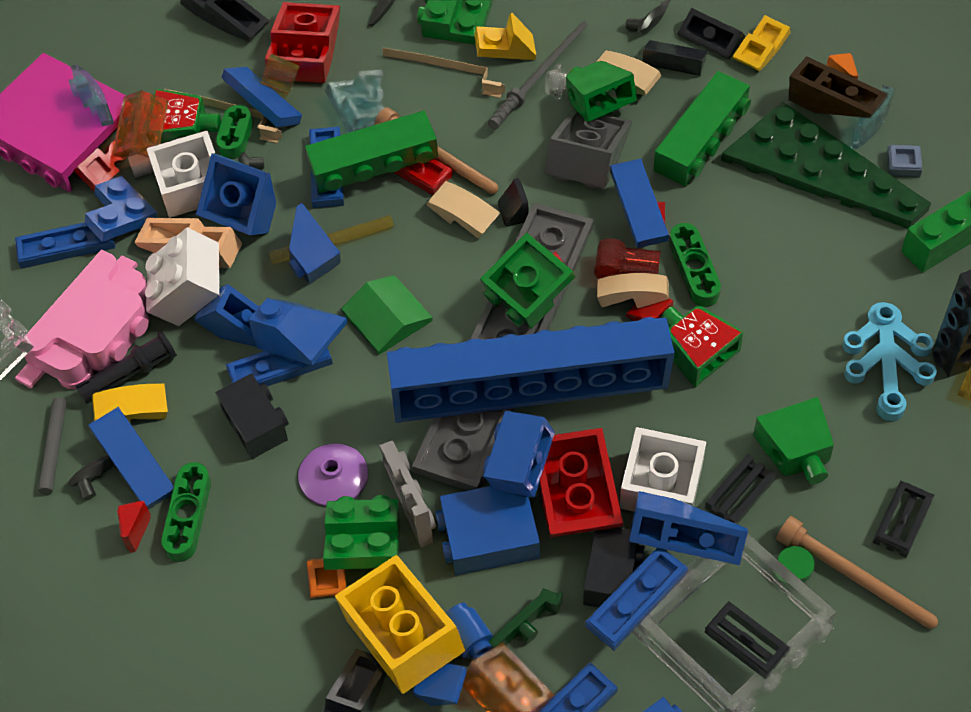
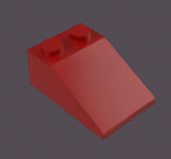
M596 428L554 435L538 485L550 538L622 527L623 520L603 429Z

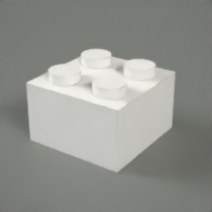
M208 131L147 148L169 218L197 210L211 153H215Z
M187 227L176 237H172L160 250L149 256L145 267L147 271V287L145 289L147 313L180 326L219 296L218 242Z
M636 427L621 486L620 509L634 511L638 491L674 498L694 506L704 461L706 441Z

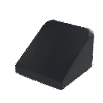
M519 178L512 181L498 201V208L504 225L508 227L524 223L529 213L528 200Z

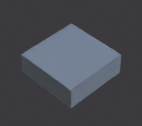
M888 145V174L900 177H921L922 159L920 146Z

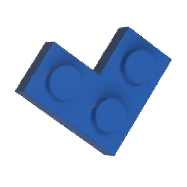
M120 176L95 185L94 195L105 206L85 213V224L103 242L143 227L147 218H157V211Z

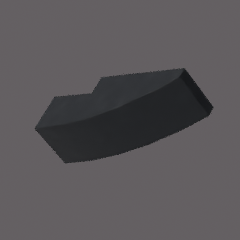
M180 0L182 6L202 20L226 33L251 41L269 23V19L244 0Z
M355 649L326 696L323 712L372 711L387 673L371 653Z

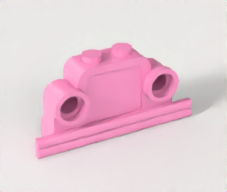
M101 249L17 344L27 364L15 377L16 381L31 389L46 372L57 378L64 388L73 390L77 389L76 384L94 376V370L100 372L123 359L135 340L146 332L149 324L145 296L147 282L144 275L135 270L138 266L137 262L122 255L116 261L112 254Z

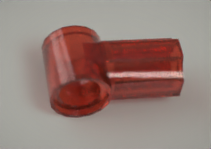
M613 238L601 240L597 247L594 274L598 279L628 273L658 274L661 251L628 248L622 241Z

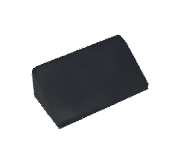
M693 8L690 9L677 33L679 36L727 59L735 53L746 37L742 31Z
M649 40L643 50V62L654 67L701 76L708 51Z

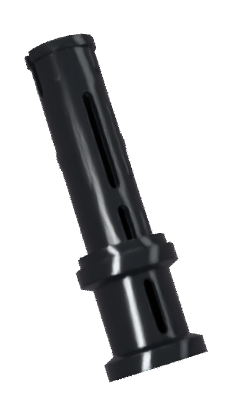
M163 331L158 332L157 337L140 347L138 345L132 347L133 349L130 350L131 354L101 370L87 380L76 384L75 386L85 403L88 404L92 401L94 393L112 389L140 372L149 373L154 365L168 357L175 358L177 354Z

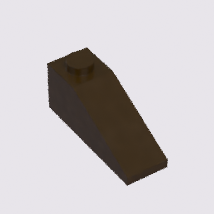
M808 56L802 60L789 76L788 100L814 113L871 118L888 96V93Z

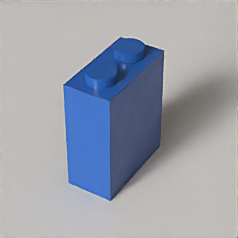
M492 486L440 496L441 510L435 511L439 532L446 531L448 541L442 542L445 563H453L455 576L540 559V542L528 496L496 491Z

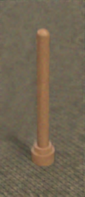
M385 107L377 115L374 125L399 118V114L389 107ZM437 146L438 157L434 159L448 166L487 193H497L498 185L494 181Z
M790 516L783 524L775 539L786 547H790V545L800 546L808 550L810 554L924 627L934 629L938 625V619L935 615L807 534L808 530L803 528L804 523Z

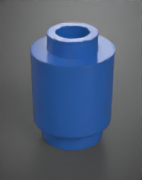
M459 603L446 612L447 616L456 625L464 645L465 652L461 654L463 659L473 658V660H479L491 651L492 646L488 641L493 637V634L473 607H468L466 603Z

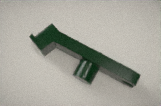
M543 588L538 597L488 641L492 646L490 652L495 656L518 635L526 643H530L538 634V630L531 623L545 610L557 614L563 603V593L557 594Z

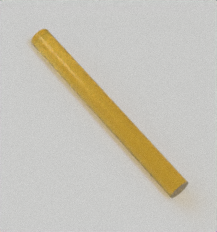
M391 215L326 235L334 245L393 228L394 224ZM289 246L268 252L272 264L290 259Z

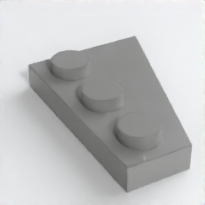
M393 440L381 444L382 462L420 549L433 544L432 530L436 529V523L430 509L427 508L423 501V494L416 479L413 480L409 473L411 468L405 452H398Z

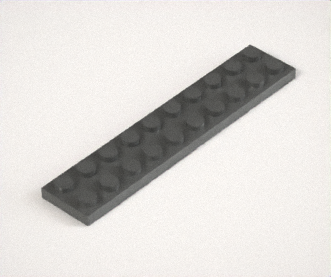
M533 202L515 243L527 232L551 253L557 252L563 263L574 272L593 230L594 219ZM568 285L552 300L554 307L532 329L526 324L518 327L506 315L508 309L502 303L495 307L488 300L471 339L487 340L500 338L508 334L519 336L535 334L541 330H549ZM515 408L434 418L412 464V472L466 491L481 488L485 479L483 471L484 462L487 456L491 455L495 443L494 433L496 426L501 423L505 411L514 412Z

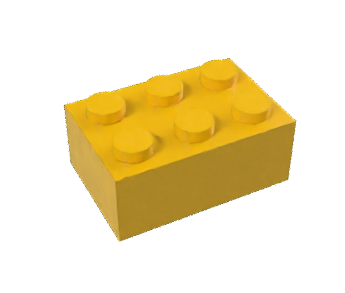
M397 555L335 595L348 624L402 694L465 652L456 625Z

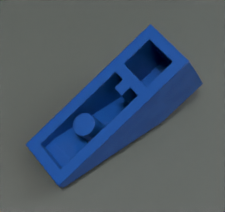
M638 491L629 542L740 565L748 529L677 499Z

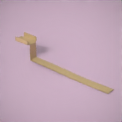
M383 48V56L484 75L482 79V95L501 98L502 93H505L504 84L486 80L488 76L487 67L419 53Z
M202 97L206 106L227 110L235 105ZM248 108L251 117L262 119L257 127L261 134L259 140L278 143L279 138L282 139L281 130L265 126L267 118L258 110Z

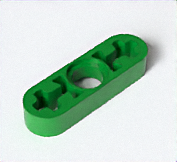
M679 223L670 232L669 245L691 300L698 306H712L719 300L720 280L698 229L690 223ZM684 236L686 240H690L689 249L686 250L684 240L679 237ZM696 259L701 261L704 266L700 269H691L686 265V262ZM702 279H704L703 283L706 290H711V293H706L704 290H700Z
M198 462L185 464L177 473L161 539L166 555L171 560L177 562L188 560L196 552L211 488L208 470L203 464ZM194 475H199L200 480L194 482V494H191L188 480H193ZM191 504L196 507V512L189 518L177 516L178 510L184 505ZM179 528L183 529V537L186 543L180 544L179 549H175L172 543H178L181 534Z

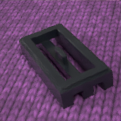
M747 454L708 499L705 508L720 518L738 524L776 480L777 473L773 470L768 472L764 464L761 462L755 463L753 461L754 457ZM749 469L751 471L724 504L718 507L717 505ZM757 477L762 478L763 480L732 516L727 512Z
M901 480L872 543L878 546L880 543L887 545V550L893 552L896 549L901 552V556L907 558L934 498V494ZM904 491L911 494L892 536L886 535L885 532ZM917 497H919L924 502L904 543L898 539Z
M730 601L716 614L704 631L705 634L765 680L771 675L772 670L776 669L780 664L782 658L786 657L791 648ZM727 615L775 650L776 653L774 655L771 654L746 632L741 631L725 619ZM718 626L725 630L727 633H729L731 636H733L735 639H737L740 643H742L744 646H746L748 649H750L752 652H754L767 663L765 664L762 660H760L758 657H756L754 654H752L750 651L744 648L741 644H739L737 641H735L733 638L727 635L724 631L718 628Z

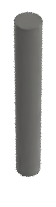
M54 398L52 402L38 489L42 494H51L53 492L66 408V400L63 398Z

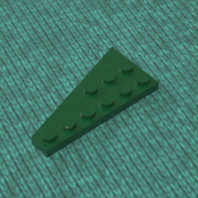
M784 102L775 107L723 151L721 155V161L732 164L734 161L748 166L747 170L756 174L760 171L776 176L778 182L822 198L825 195L841 200V205L849 208L856 205L871 211L872 216L907 229L929 211L931 202Z

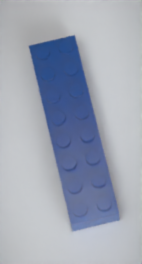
M646 317L632 322L620 323L613 321L600 326H575L568 330L560 331L541 330L535 334L519 336L508 334L495 339H470L466 342L455 344L436 343L430 347L414 349L403 347L396 351L387 352L395 423L667 389L674 359V349L666 317L656 319Z

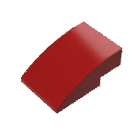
M282 3L270 32L271 45L265 57L267 79L326 82L337 38L340 17L339 5Z

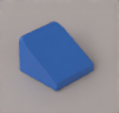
M447 663L414 686V696L430 706L457 704L467 668Z

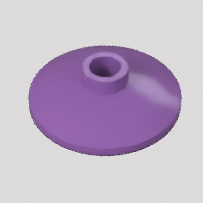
M344 444L323 445L311 451L302 461L298 473L299 485L304 495L310 501L325 507L327 506V501H337L343 496L356 499L364 490L368 480L367 464L363 456L350 446ZM330 467H338L334 472L326 471Z

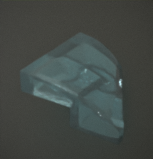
M381 69L359 71L354 80L329 82L327 84L325 93L348 133L373 126L377 115L383 109L381 104L383 90L380 86V81L383 78Z

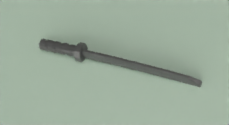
M586 21L580 23L520 89L512 88L507 92L506 101L488 121V125L492 129H498L512 110L525 103V93L588 25Z

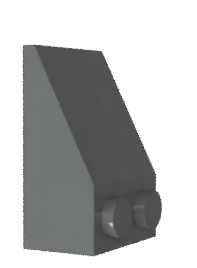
M573 107L550 138L545 173L553 175L554 178L561 181L574 180L582 182L589 188H605L612 178L610 165L617 164L632 121L605 114L587 122Z

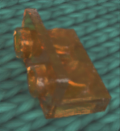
M143 90L124 96L112 155L122 159L136 154L149 158L147 148L159 145L161 142L168 101Z
M503 643L473 660L463 683V687L468 694L487 712H539L554 697V694Z

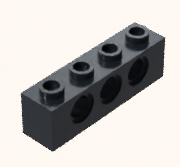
M971 270L959 275L932 349V356L936 365L943 368L948 378L971 370Z

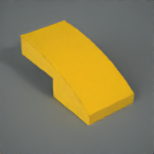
M764 15L754 32L747 34L733 55V59L760 71L786 41L791 33L790 27Z
M164 384L124 386L104 390L92 395L94 421L117 407L120 408L129 423L131 419H166L168 413Z

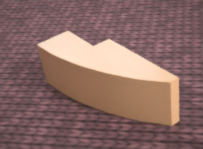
M147 218L134 242L137 247L156 253L172 237H176L188 227L219 243V268H231L242 245V242L231 227H204L199 218Z

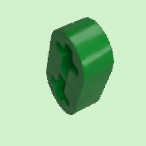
M234 105L225 111L216 137L217 147L221 156L235 159L242 152H245L253 127L251 113L247 107Z

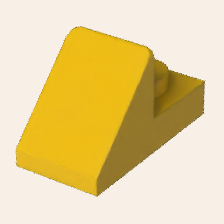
M513 13L509 14L506 28L476 27L474 36L477 57L536 59L533 34Z

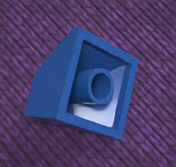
M211 153L196 215L248 235L269 233L276 207V198L270 173Z
M267 298L248 319L257 349L311 366L348 323L347 318L295 302Z

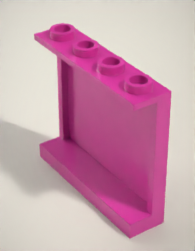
M43 52L0 93V156L8 162L14 161L21 165L31 175L37 174L41 176L52 187L57 188L59 186L70 193L73 189L68 177L74 172V169L91 155L122 122L134 128L141 121L135 100Z

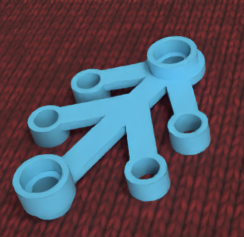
M881 302L870 308L866 325L857 332L850 331L844 336L842 343L844 351L855 355L862 351L865 342L877 333L879 334V344L860 360L849 361L846 365L844 376L851 383H860L864 380L866 373L881 361L884 393L879 397L876 411L882 419L893 422L902 418L907 405L906 399L898 391L896 363L913 375L916 383L923 386L933 383L937 371L933 364L929 362L919 363L894 343L895 334L911 346V351L915 355L925 357L930 354L934 344L931 336L925 333L916 334L901 322L902 314L896 306ZM848 341H856L859 345H851ZM917 343H924L927 347H920ZM857 369L861 374H854L850 370ZM925 371L929 373L930 376H923L920 374V372ZM888 401H893L897 405H891Z

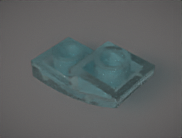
M77 64L72 65L71 69L74 78L69 79V84L74 98L80 96L84 108L89 107L92 116H99L102 127L114 124L105 95L96 80Z

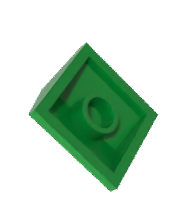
M395 275L366 282L341 308L342 313L378 355L433 321L432 316Z

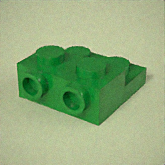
M425 0L426 6H420L418 9L417 23L421 24L422 37L476 45L474 36L476 27H485L492 7V0Z
M526 232L480 280L486 289L483 295L495 307L502 303L508 309L506 315L518 327L526 324L532 329L554 307L552 300L576 276L568 266Z
M377 495L372 500H355L352 497L343 496L337 501H327L324 523L326 533L323 555L324 570L377 568L395 555L398 556L400 536L398 499H390L386 495Z

